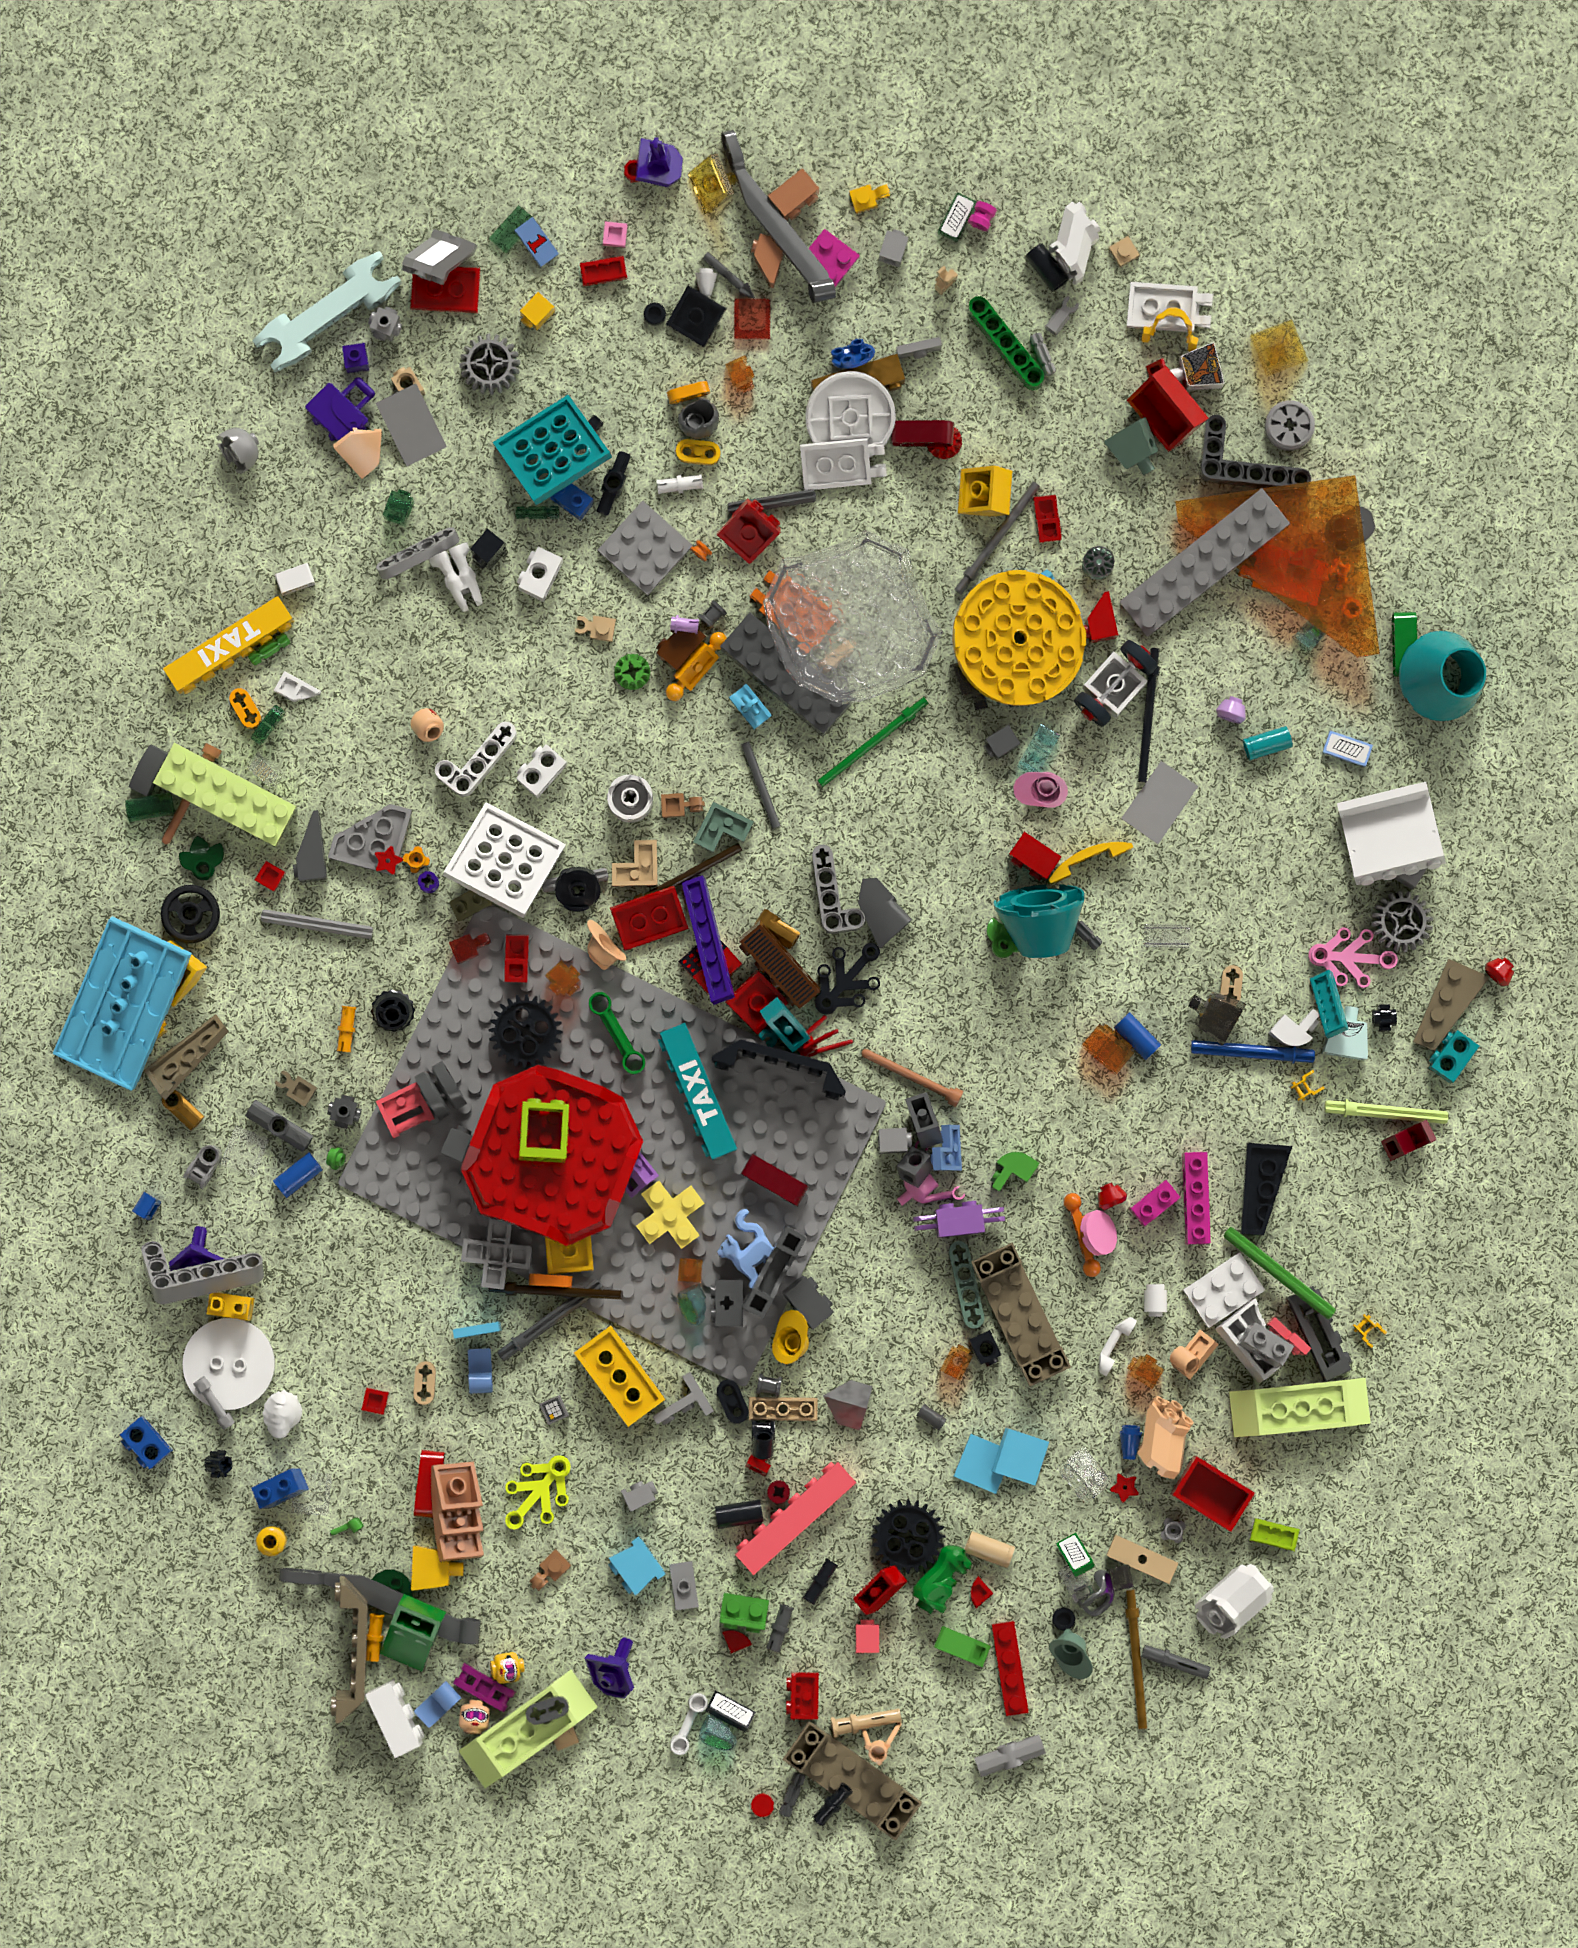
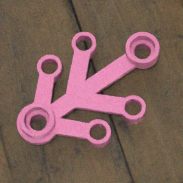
M1340 928L1336 936L1325 945L1316 944L1312 946L1308 953L1309 960L1313 965L1323 966L1326 970L1333 972L1336 985L1340 987L1348 982V977L1345 973H1340L1332 961H1340L1356 979V984L1360 988L1368 987L1371 980L1368 975L1361 972L1354 962L1380 964L1383 969H1391L1398 962L1397 955L1392 951H1385L1381 955L1354 953L1362 945L1372 941L1373 932L1369 929H1364L1360 932L1359 937L1342 952H1334L1332 950L1341 941L1344 942L1351 937V932L1348 928ZM1342 930H1345L1348 933V936L1345 939L1340 937V932ZM1364 932L1370 934L1369 940L1363 939L1362 934ZM1317 951H1321L1324 954L1323 959L1316 958ZM1385 956L1391 958V963L1389 965L1385 964L1383 961ZM1339 975L1345 978L1343 984L1337 982ZM1361 977L1367 979L1366 985L1360 984L1359 979Z

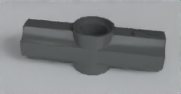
M256 1099L245 1117L303 1153L314 1137ZM277 1120H283L285 1123V1129L282 1132L274 1130V1123Z

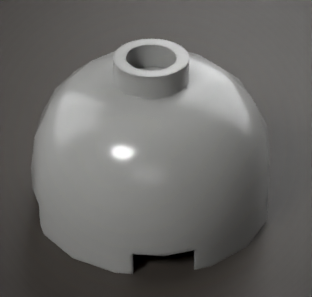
M237 427L230 428L216 437V439L222 442L218 445L222 455L229 464L231 462L235 463L238 467L236 469L237 473H244L256 463L259 455L257 447L259 441L253 433L249 434L246 430Z

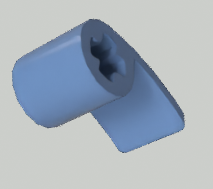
M490 1348L469 1349V1393H493Z
M445 1681L414 1710V1713L430 1728L461 1697Z

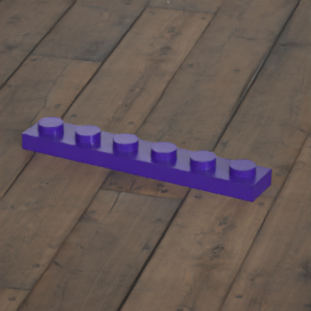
M702 875L683 882L682 886L710 1001L713 1005L735 998L706 879Z

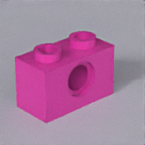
M1164 1180L1129 1208V1210L1144 1227L1181 1197L1170 1183Z

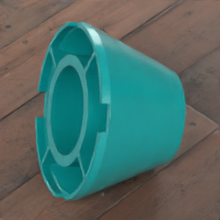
M1434 631L1420 636L1405 651L1399 668V683L1404 698H1407L1416 713L1434 721L1454 720L1469 712L1478 701L1486 680L1485 663L1473 645L1464 637L1449 631ZM1448 656L1458 663L1461 670V683L1455 693L1450 691L1445 685L1442 675L1443 665Z
M1047 884L1027 886L1000 895L998 902L994 900V909L1022 956L1028 958L1053 957L1063 954L1070 949L1085 900V893L1081 888L1065 884H1059V888L1048 889Z

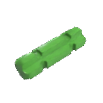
M282 633L276 637V640L272 639L258 648L259 651L250 653L248 658L251 663L257 665L262 662L263 658L267 659L278 652L279 648L289 645L290 640L287 635Z

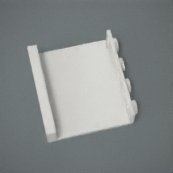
M1426 782L1337 803L1356 885L1362 884L1366 886L1374 883L1376 880H1391L1396 878L1397 875H1412L1422 869H1437L1440 865L1446 864Z

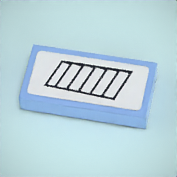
M1329 731L1322 753L1366 767L1373 745Z

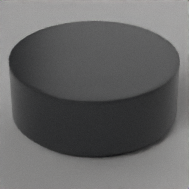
M653 302L645 307L644 319L649 325L658 326L664 322L666 310L663 305Z
M1061 1607L1054 1611L1052 1622L1057 1629L1065 1631L1066 1629H1071L1075 1624V1615L1069 1608Z

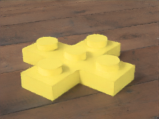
M657 1181L641 1193L654 1213L636 1225V1227L649 1244L668 1231L679 1247L683 1249L700 1236L687 1219L690 1214L705 1204L692 1186H689L672 1198L662 1183Z

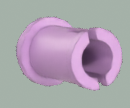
M676 615V617L671 618L670 630H673L674 633L682 631L697 634L699 619L679 618V615Z

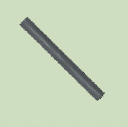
M750 742L741 744L772 829L778 828L781 825Z

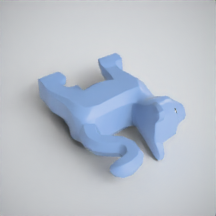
M742 1209L735 1216V1223L740 1230L753 1232L755 1239L745 1249L740 1250L738 1242L728 1234L726 1235L727 1239L721 1244L717 1254L720 1258H727L733 1262L736 1269L750 1280L748 1286L751 1289L758 1277L755 1267L762 1262H766L773 1247L758 1224L746 1223L744 1221L749 1211Z

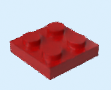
M758 970L734 992L735 998L725 1001L757 1035L768 1025L760 1010L777 997L785 1006L788 1004L784 996Z

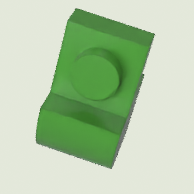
M1010 1152L1003 1155L996 1162L1003 1169L1002 1171L997 1169L990 1179L993 1182L991 1188L999 1192L1011 1174L1027 1183L1040 1163L1021 1152Z

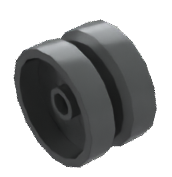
M443 1061L432 1066V1072L436 1078L435 1082L425 1071L414 1077L421 1089L420 1093L429 1108L433 1109L439 1120L450 1114V1109L445 1100L448 1099L453 1108L457 1110L467 1104Z

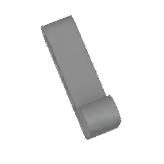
M818 845L813 850L812 862L822 927L829 934L859 930L865 922L864 913L854 908L841 910L832 850L827 845ZM823 850L824 854L829 855L825 858V865L828 866L830 864L831 868L823 867L817 869V866H822L821 859L816 858L819 855V851ZM824 872L832 876V881L828 884H823L819 880V876ZM832 895L835 898V904L832 906L824 905L823 897ZM852 914H857L861 918V923L859 925H851L848 917ZM830 917L836 918L839 922V925L834 929L826 926V920Z

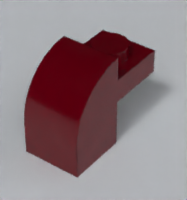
M1426 1119L1382 1140L1381 1144L1391 1162L1437 1139Z

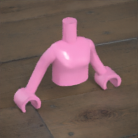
M929 1174L919 1188L904 1181V1187L907 1191L898 1197L897 1200L903 1206L912 1198L917 1202L925 1204L947 1198L961 1200L965 1197V1194L959 1198L956 1197L954 1192L960 1187L957 1186L952 1191L929 1195L939 1186Z

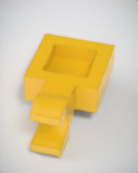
M869 184L849 191L856 214L876 208V200L890 196L887 184L879 186L872 190Z

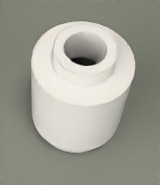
M1146 1284V1290H1144V1312H1149V1317H1163V1312H1167V1290H1165V1284Z

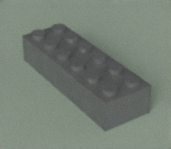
M750 612L720 646L724 654L822 737L828 733L853 703L852 698Z

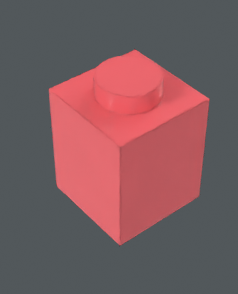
M861 1619L860 1624H856V1653H879V1624H874V1619Z

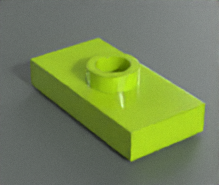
M1254 1518L1249 1540L1295 1552L1300 1529Z

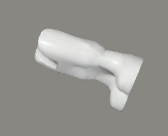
M463 543L449 549L450 555L459 570V575L454 572L447 551H443L428 559L432 567H438L443 572L446 588L450 590L457 605L463 612L469 610L467 601L463 597L465 594L471 592L476 605L480 606L483 604L476 581V573L469 567L466 555L470 551L468 543Z

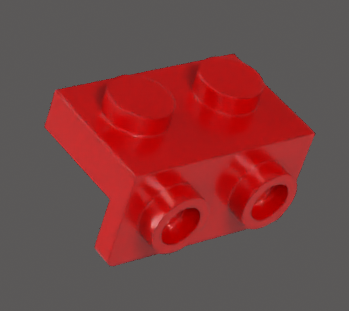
M791 1672V1677H787L786 1691H791V1701L786 1700V1714L790 1715V1720H818L819 1672Z

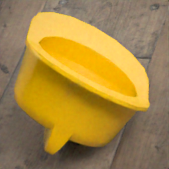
M789 1310L781 1315L773 1339V1355L776 1360L783 1364L794 1363L806 1353L809 1347L807 1321L803 1314L797 1310Z

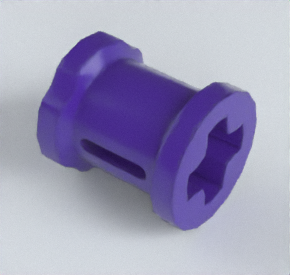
M425 871L419 875L418 885L423 892L433 893L439 887V880L433 872ZM428 877H431V880L434 882V885L430 884L429 888H426V885L423 883V880H427Z

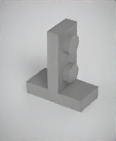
M691 1372L682 1376L691 1393L652 1416L657 1424L662 1422L664 1426L675 1419L673 1414L680 1410L683 1414L695 1407L693 1402L696 1400L706 1416L714 1411Z

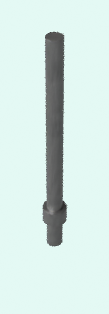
M1036 482L1031 483L972 566H968L964 571V577L954 589L956 592L962 594L970 582L975 581L979 575L978 571L1039 489L1040 486Z

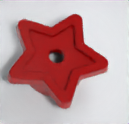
M390 846L385 852H375V856L379 861L376 871L387 870L391 875H395L396 866L403 862L404 859L395 855L393 846Z
M1118 1473L1117 1483L1110 1488V1491L1119 1494L1122 1503L1129 1496H1138L1139 1492L1134 1487L1137 1477L1125 1478Z

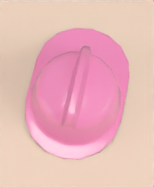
M1051 772L1024 773L1016 779L1013 786L1016 799L1022 804L1055 808L1060 806L1068 795V787L1065 781Z

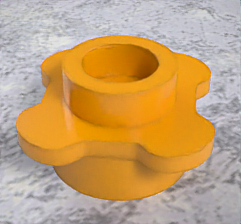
M420 846L414 847L409 854L406 853L403 856V861L408 863L412 873H418L421 867L428 866L430 863V859L425 857Z

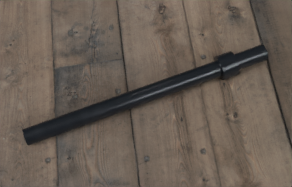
M1151 648L1150 655L1158 665L1160 649ZM1157 666L1154 672L1148 675L1138 772V782L1147 783L1156 680L1160 673V666Z

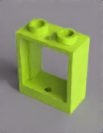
M534 1098L523 1102L519 1160L565 1163L569 1104H564L562 1100H551L550 1103H541L540 1099ZM528 1110L562 1112L560 1149L526 1147Z

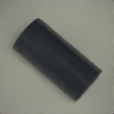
M1043 243L1038 244L1025 255V258L1051 292L1062 287L1070 279Z
M760 1499L715 1506L718 1529L763 1522Z

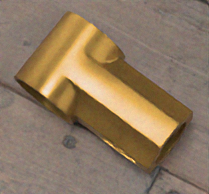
M767 909L762 911L755 922L756 924L761 920L777 940L790 950L801 934L782 922L781 918Z
M176 1090L171 1093L176 1094L179 1098L176 1106L170 1107L167 1099L164 1100L162 1097L163 1106L190 1131L197 1127L205 1117Z

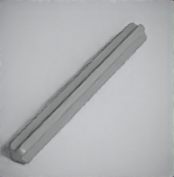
M265 909L261 913V921L266 923L371 939L373 935V928L371 926Z

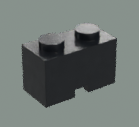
M487 528L470 548L473 562L480 569L483 570L486 567L490 571L507 551L505 542Z

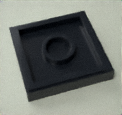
M688 285L666 325L700 346L705 347L727 308Z

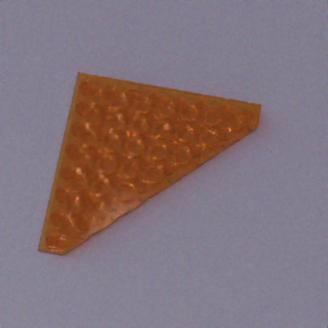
M1355 475L1263 488L1290 522V525L1236 568L1355 657L1380 655ZM1260 489L1175 501L1178 525L1199 539Z

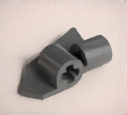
M878 878L862 879L858 904L864 913L878 947L882 948L913 919L901 908L896 898Z

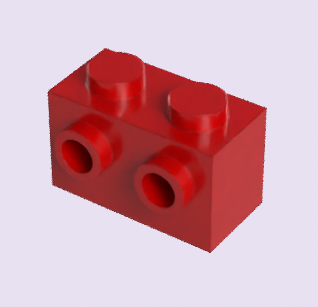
M1025 831L1008 855L1011 858L1010 862L1019 869L1023 866L1030 871L1029 875L1039 882L1041 879L1047 880L1062 856Z

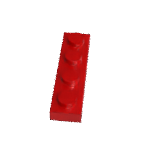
M1007 1621L991 1624L1006 1716L1029 1713L1015 1622Z

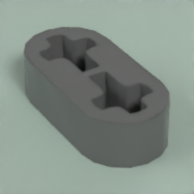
M554 1696L533 1703L527 1708L526 1718L534 1725L560 1718L568 1712L569 1702L563 1696ZM556 1700L565 1704L561 1713H558L557 1710L549 1712V1707L554 1706ZM534 1707L538 1711L546 1709L547 1713L541 1714L540 1720L530 1716Z

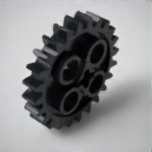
M528 994L525 995L522 1001L516 995V1002L514 1003L508 998L509 1005L507 1007L500 1004L503 1010L501 1013L494 1011V1014L498 1017L497 1020H490L495 1025V1028H490L489 1032L495 1033V1036L489 1038V1040L497 1042L493 1050L501 1049L498 1056L503 1057L506 1055V1063L513 1059L514 1067H517L519 1062H522L524 1069H526L528 1062L534 1067L537 1060L544 1064V1056L549 1059L552 1058L549 1053L550 1050L558 1051L554 1043L562 1042L556 1038L557 1035L563 1034V1031L557 1029L558 1026L562 1025V1022L554 1020L559 1014L550 1013L553 1006L551 1005L546 1008L545 999L540 1004L537 1003L538 997L536 995L532 1001L529 1000ZM519 1010H526L528 1012V1019L526 1021L520 1022L516 1019V1013ZM512 1020L523 1028L530 1026V1032L542 1038L543 1043L536 1041L529 1035L522 1037V1032L510 1025L508 1021ZM538 1022L547 1023L548 1029L545 1033L539 1034L536 1032L535 1026ZM513 1029L516 1031V1038L513 1041L504 1039L506 1030ZM527 1041H533L536 1044V1048L532 1053H526L523 1050V1046Z
M910 1499L906 1500V1505H902V1502L898 1500V1507H894L889 1503L890 1511L887 1512L882 1509L884 1517L876 1516L877 1521L880 1523L879 1525H872V1528L877 1530V1533L871 1534L872 1538L877 1539V1542L873 1543L872 1547H879L875 1554L876 1556L883 1554L884 1557L881 1563L890 1561L888 1567L897 1565L899 1571L904 1567L907 1574H909L910 1568L913 1567L916 1573H919L920 1565L927 1569V1561L935 1563L932 1556H939L940 1553L936 1550L937 1547H944L939 1542V1539L945 1538V1535L939 1534V1531L944 1529V1526H937L936 1524L941 1518L932 1517L935 1513L934 1509L929 1512L926 1511L928 1504H924L920 1508L919 1500H916L914 1505H911ZM899 1515L906 1518V1525L901 1529L894 1526V1519ZM919 1522H926L929 1529L926 1534L920 1535L916 1532V1525ZM892 1529L902 1533H907L908 1530H911L913 1536L925 1538L928 1542L922 1543L910 1539L906 1543L904 1537L890 1534L888 1530ZM891 1538L900 1540L898 1550L892 1551L888 1548L887 1544ZM914 1544L921 1545L923 1549L922 1554L918 1557H913L910 1554V1548Z

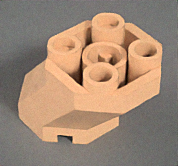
M1156 1396L1147 1409L1143 1443L1140 1445L1137 1453L1150 1469L1153 1466L1159 1469L1157 1474L1162 1477L1175 1479L1180 1473L1183 1464L1186 1434L1194 1422L1182 1411L1183 1407L1175 1400L1169 1402Z

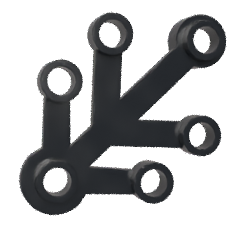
M875 943L864 945L862 956L846 974L844 968L846 951L842 947H836L833 950L832 957L835 960L837 985L831 992L828 978L831 974V968L827 964H822L818 967L817 973L820 976L821 994L817 996L815 1006L821 1014H832L837 1007L854 1006L861 1008L864 1006L865 997L862 994H855L852 998H838L845 990L869 989L875 991L880 987V980L877 977H870L868 980L852 981L869 961L878 959L880 949ZM868 948L875 949L873 956L867 954ZM841 950L843 957L837 958L835 951ZM822 967H826L829 972L827 975H822L820 973V969ZM876 980L878 983L877 987H870L869 981ZM856 997L863 999L861 1005L855 1004L854 999ZM824 999H829L831 1001V1005L829 1007H824L822 1005V1001Z

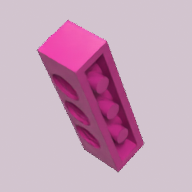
M1207 1152L1182 1153L1185 1245L1210 1244Z

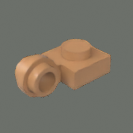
M684 793L661 794L662 818L685 817V808H689V812H702L703 807H705V801H702V797H690L689 802H685Z
M555 1549L539 1565L545 1573L542 1575L538 1572L529 1581L532 1584L531 1587L539 1591L548 1583L546 1579L548 1575L556 1581L572 1565Z

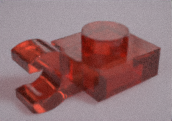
M469 933L449 942L458 964L479 956L477 949L492 943L487 933L480 934L474 939Z

